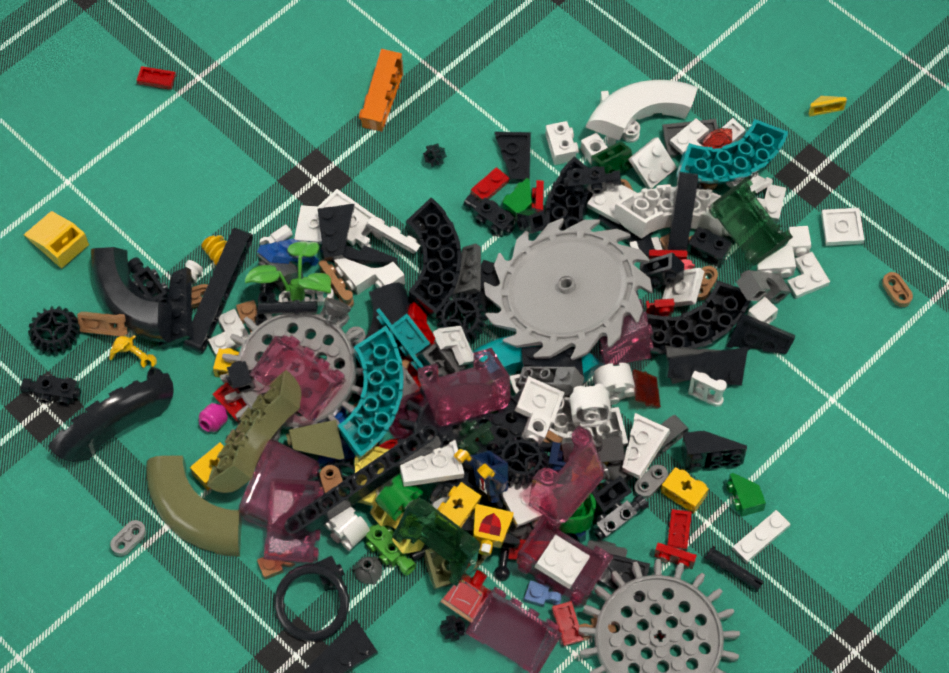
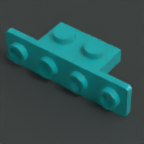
M380 308L376 311L379 315L376 318L382 326L387 325L395 341L399 340L402 344L399 348L405 356L410 355L413 361L411 364L417 371L421 369L425 373L427 370L416 356L431 345L408 314L404 315L394 324H391Z

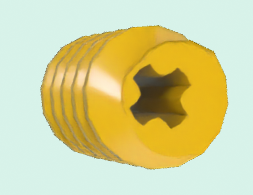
M222 235L209 236L201 245L215 265H217L227 242Z

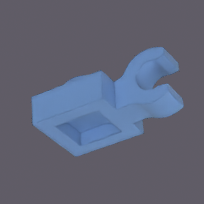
M530 581L524 602L544 607L545 602L559 605L562 598L561 593L549 592L550 586Z

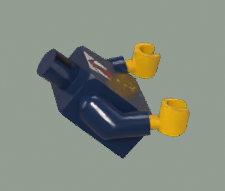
M459 449L454 454V457L460 463L466 460V463L473 467L476 485L487 494V501L490 503L498 502L500 500L499 494L508 490V463L491 451L470 455L467 451Z

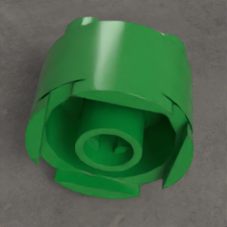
M401 473L375 499L376 503L394 521H397L403 512L405 514L409 512L414 506L412 504L413 500H418L423 494L416 485L404 487Z
M569 486L561 490L555 499L553 519L561 532L581 533L590 529L596 508L594 496L579 486Z

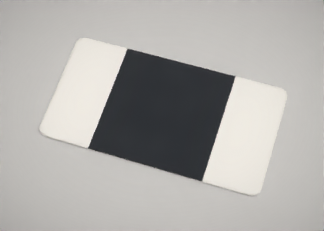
M658 237L630 242L632 248L640 249L646 256H649V250H662Z

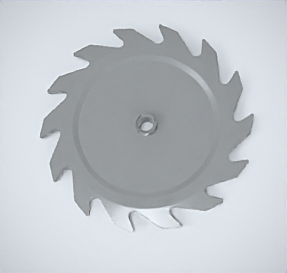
M562 218L549 223L534 241H529V233L525 231L516 240L511 260L506 261L502 254L499 253L494 267L500 284L494 287L485 282L484 288L486 297L501 311L499 313H486L485 316L494 326L516 332L515 335L504 338L503 342L516 348L542 345L543 347L533 355L534 358H551L570 347H576L571 356V359L575 360L587 355L602 336L608 337V348L613 346L621 338L625 316L631 315L635 322L639 324L643 308L636 291L638 289H643L649 293H653L650 278L635 267L634 264L636 262H649L650 260L640 249L618 244L619 241L630 238L631 235L619 229L592 232L591 230L600 223V220H583L561 231L560 228L564 222Z

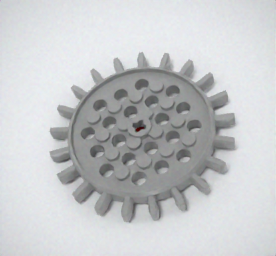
M305 297V299H304L303 302H307V301H311V300H310L309 297ZM283 298V302H289L287 298ZM323 306L320 314L300 313V315H295V313H282L276 316L264 314L267 320L259 326L250 318L245 317L244 321L247 327L252 330L247 339H243L235 334L230 336L235 344L242 346L239 355H222L223 360L228 363L246 361L251 374H259L258 378L254 380L256 388L239 394L235 391L225 396L228 403L243 398L247 404L235 415L238 420L248 407L252 409V405L259 394L264 395L271 388L267 385V382L270 379H276L285 370L290 372L299 383L301 389L300 408L306 409V412L303 416H297L296 412L291 415L271 438L274 443L278 442L282 429L290 430L328 420H336L338 426L340 422L334 416L342 408L349 414L352 413L355 407L347 402L352 393L361 396L363 387L355 386L357 376L364 375L362 368H357V358L354 355L351 342L359 339L363 332L361 328L354 330L348 335L343 332L341 328L350 319L348 314L338 320L337 323H332L326 320L327 315ZM292 326L298 327L297 332L293 334L288 332ZM310 332L316 333L313 339H307L306 336ZM266 338H273V342L270 345L263 344ZM332 338L334 342L331 345H325V340ZM284 344H291L289 350H281ZM306 349L309 351L307 356H299L302 350ZM265 355L266 359L263 362L259 363L256 361L258 356ZM322 355L327 357L325 362H317L318 357ZM283 361L284 365L281 368H274L276 362ZM339 361L345 362V366L341 369L335 368L336 363ZM298 368L299 372L296 373L294 369ZM313 373L320 374L319 379L315 381L310 380V376ZM227 374L220 375L224 383H228ZM331 379L338 380L337 385L334 387L329 386L328 382ZM304 392H313L310 398L303 397ZM324 397L331 398L328 404L321 403Z
M660 559L655 561L653 567L654 575L642 576L639 564L633 562L632 572L635 579L627 583L623 581L617 571L612 572V580L618 586V589L612 595L604 588L596 586L594 592L605 601L601 610L589 605L584 606V613L597 618L596 628L579 627L578 630L579 635L593 636L595 638L594 648H586L580 651V658L598 657L601 666L593 669L590 673H629L628 667L636 666L639 673H726L717 668L720 660L725 659L737 662L739 654L723 650L724 640H734L740 636V631H723L721 620L733 616L734 609H726L717 613L712 602L717 600L723 591L719 588L706 597L698 589L704 581L705 574L703 573L696 577L692 585L681 580V575L684 571L683 563H679L675 569V576L671 577L661 574L662 563ZM668 591L673 595V598L666 600L663 598L662 593ZM641 594L644 597V601L637 602L633 596ZM681 604L687 605L689 612H681L678 606ZM658 607L660 614L653 615L650 612V608ZM621 610H630L632 616L629 618L623 617ZM702 617L705 620V625H697L695 618ZM672 619L676 622L677 626L669 628L666 625V621ZM637 623H646L648 629L645 631L638 629ZM608 625H617L619 631L617 633L610 632ZM685 632L690 633L693 636V640H684L682 634ZM656 635H659L660 639H662V642H659V640L656 638ZM627 637L633 638L635 645H626L624 639ZM699 646H707L709 653L702 654L699 651ZM670 649H679L681 655L678 657L672 656ZM641 651H649L652 657L644 659L641 656ZM619 653L622 655L623 660L616 662L612 659L611 655ZM694 661L697 669L690 670L686 666V662ZM660 663L665 664L668 667V671L660 672L657 669V665Z

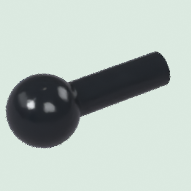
M501 548L499 566L494 571V576L498 581H506L510 577V570L507 567L509 549Z

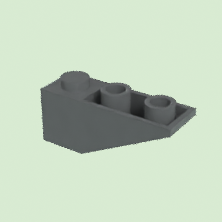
M523 367L518 384L524 386L527 378L531 377L565 392L564 395L570 396L575 387L583 386L584 377L575 367Z

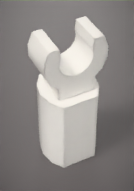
M285 224L271 233L269 237L261 238L259 242L260 245L279 242L290 238L293 234Z

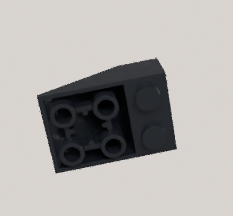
M704 430L684 432L681 446L684 470L693 472L703 468L738 467L744 463L747 445Z

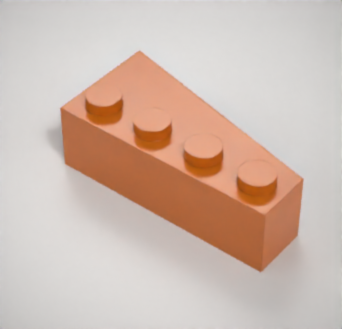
M381 49L370 88L365 97L364 108L360 110L359 114L362 127L383 132L404 74L402 53Z

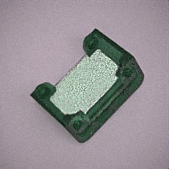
M746 177L711 203L710 213L715 219L720 221L744 253V259L749 264L757 265L792 239L793 236L788 230L783 232L779 229L782 226L780 224L776 225L755 197V190L751 192L750 186L753 183L749 177Z
M415 499L407 506L392 536L399 543L403 539H410L412 544L417 540H421L449 562L446 570L451 571V577L448 581L456 587L473 571L477 563L480 550L479 541L423 499Z

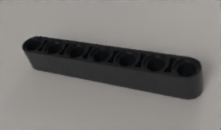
M236 227L231 231L193 318L192 338L185 340L183 343L185 348L201 354L206 350L209 343L208 339L211 338L252 244V233Z

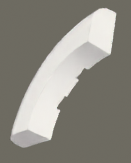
M649 80L627 85L610 94L598 105L590 116L586 128L620 141L622 134L632 122L652 116L654 113L686 119L698 87L671 80Z
M670 184L658 185L655 189L644 188L637 194H629L615 204L617 219L626 229L641 239L653 231L670 227L676 187H671ZM696 189L691 228L697 229L699 226L703 229H709L718 236H723L727 224L732 219L737 221L745 204L726 194L721 196L712 193V189Z
M521 374L509 376L516 394L524 388V386L518 384ZM563 395L554 423L549 429L561 438L582 436L584 445L593 448H599L602 445V433L622 431L623 445L628 446L619 407L611 408V419L609 421L607 419L603 420L602 425L582 427L580 423L576 422L575 424L573 422L569 397Z

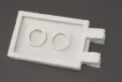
M336 189L318 207L355 204L347 242L352 246L357 242L361 248L364 245L371 248L372 246L369 244L370 239L366 237L370 232L379 240L383 237L365 226L371 217L375 218L376 216Z

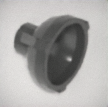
M326 297L324 300L326 320L332 323H337L352 308L332 298Z
M376 556L363 557L353 566V572L357 580L367 585L377 584L383 573L382 565ZM367 563L371 564L369 568L364 567V565Z

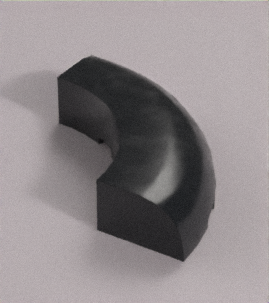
M575 156L560 171L559 177L552 185V190L546 203L547 225L563 218L564 222L560 228L561 231L585 220L588 210L587 203L593 196L592 192H585L582 196H574L569 194V189H565L564 178H568L567 170L588 168Z
M431 197L406 220V231L417 240L423 255L422 272L408 293L411 304L413 302L416 303L428 317L436 318L439 315V310L444 308L442 303H448L447 297L451 298L456 288L461 270V246L453 222L450 221L445 210Z
M116 247L91 249V266L95 286L107 311L111 315L124 314L126 319L124 325L133 334L150 341L170 343L172 305L149 300L136 284L132 282L129 276L131 273L128 265V250Z
M717 281L714 290L705 302L689 312L676 317L657 316L646 313L634 350L666 355L665 346L674 348L687 347L689 349L703 348L729 332L737 324L742 313H745L751 301L746 299L739 287Z
M402 283L387 284L369 292L370 303L373 308V320L365 339L387 326H382L376 318L379 315L376 311L380 308L391 324H394L404 315L408 314L411 303L405 286ZM397 339L395 342L401 357L402 355L404 356V353L399 348L402 344ZM357 360V368H361L359 361ZM338 362L340 369L345 366V362ZM357 376L355 386L363 387L364 376ZM352 393L354 401L361 399V396Z
M162 373L148 376L146 381L139 382L136 380L125 388L120 387L108 393L109 398L102 402L95 401L85 409L87 412L77 417L75 416L71 420L73 424L66 430L61 429L49 443L48 447L56 456L66 461L89 460L103 444L119 432L140 421L162 415L173 398L174 387L170 375Z

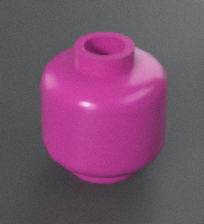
M211 403L199 414V425L207 432L218 431L228 420L227 411L220 404Z

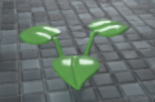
M295 242L288 247L290 255L298 256V278L292 279L289 285L281 271H277L276 267L272 265L257 266L245 278L246 284L250 282L271 283L280 277L286 291H290V299L292 301L304 300L305 289L331 293V278L327 274L312 273L308 277L301 279L302 257L316 255L319 251L317 242Z

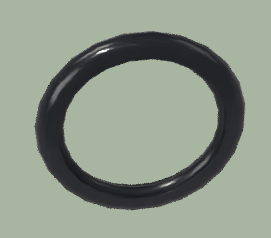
M319 564L298 566L282 578L276 589L274 597L276 617L281 627L298 640L306 642L325 640L334 635L347 618L349 611L347 587L342 578L326 566ZM307 574H317L327 578L335 586L339 595L338 614L329 626L319 631L308 632L297 628L290 622L284 609V598L288 587L294 580Z

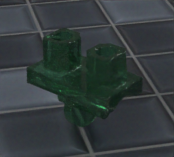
M464 420L461 423L463 429L459 433L461 436H464L466 433L468 435L457 443V448H463L470 455H473L480 449L474 441L477 437L483 445L494 439L489 429L492 427L489 421L475 429L474 427L478 425L476 420H473L471 423L468 420Z

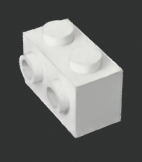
M567 121L546 125V139L554 165L568 163L574 156L576 157V153H579L578 145L572 139L574 138L572 127L569 128Z

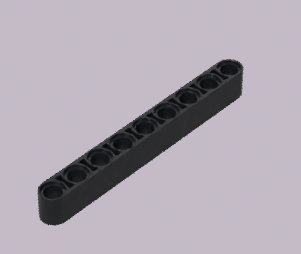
M433 425L422 427L289 517L284 525L285 530L296 540L305 538L329 522L330 519L400 473V465L421 455L426 456L438 448L442 443L441 434ZM431 434H435L432 439L428 440ZM418 445L416 450L411 451L413 446ZM397 457H401L398 462L394 463ZM384 468L382 473L377 474L379 469ZM367 479L364 485H360L363 480ZM347 491H350V494L344 497V494ZM333 502V505L327 508L328 504ZM313 514H316V517L310 520V517ZM299 525V528L293 531L294 527Z

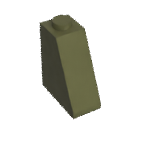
M336 420L290 429V434H286L288 446H293L294 450L340 460L344 459Z

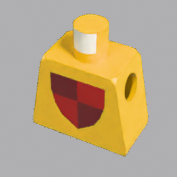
M479 504L475 505L473 542L480 544V554L490 556L492 547L501 548L511 525L514 512Z

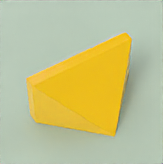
M820 96L811 103L808 113L809 117L843 111L847 102L846 97Z

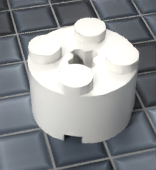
M610 363L594 371V385L602 384L605 386L609 393L610 405L617 404L621 399L632 397L636 394L631 368L627 363H619L620 366H613V363Z
M604 385L577 386L573 389L569 400L572 420L575 424L578 422L582 427H596L602 425L603 420L607 419L609 421L611 419L612 411L609 393Z
M349 507L324 524L329 531L331 530L330 536L336 543L341 542L348 551L370 531L363 518L354 514L355 510L352 507Z

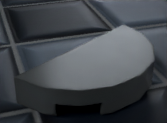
M589 540L587 549L626 557L628 551L625 547H618L615 543L597 540L596 542Z

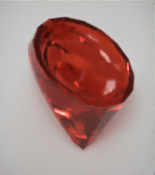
M720 128L710 132L704 138L703 146L717 149L731 144L732 129Z

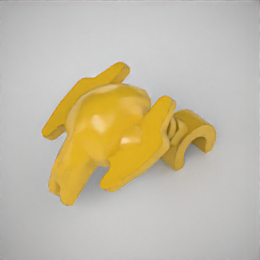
M135 335L131 338L120 336L115 339L110 350L109 358L111 361L117 352L130 351L141 359L142 367L147 366V360L151 361L152 367L157 364V359L154 355L146 354L139 350L138 347L136 348L135 345L133 346Z

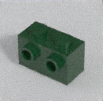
M620 141L592 155V167H604L605 174L619 170L621 174L633 168L628 160L632 156V150Z

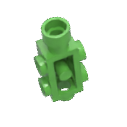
M379 524L372 525L369 528L370 531L365 536L367 548L372 553L377 551L380 554V561L385 566L390 564L392 567L398 565L400 567L399 570L405 576L411 574L417 564L411 558L408 559L406 557L408 553L403 554L392 541L394 532L387 525L384 527ZM391 546H394L396 548L395 550L390 551Z

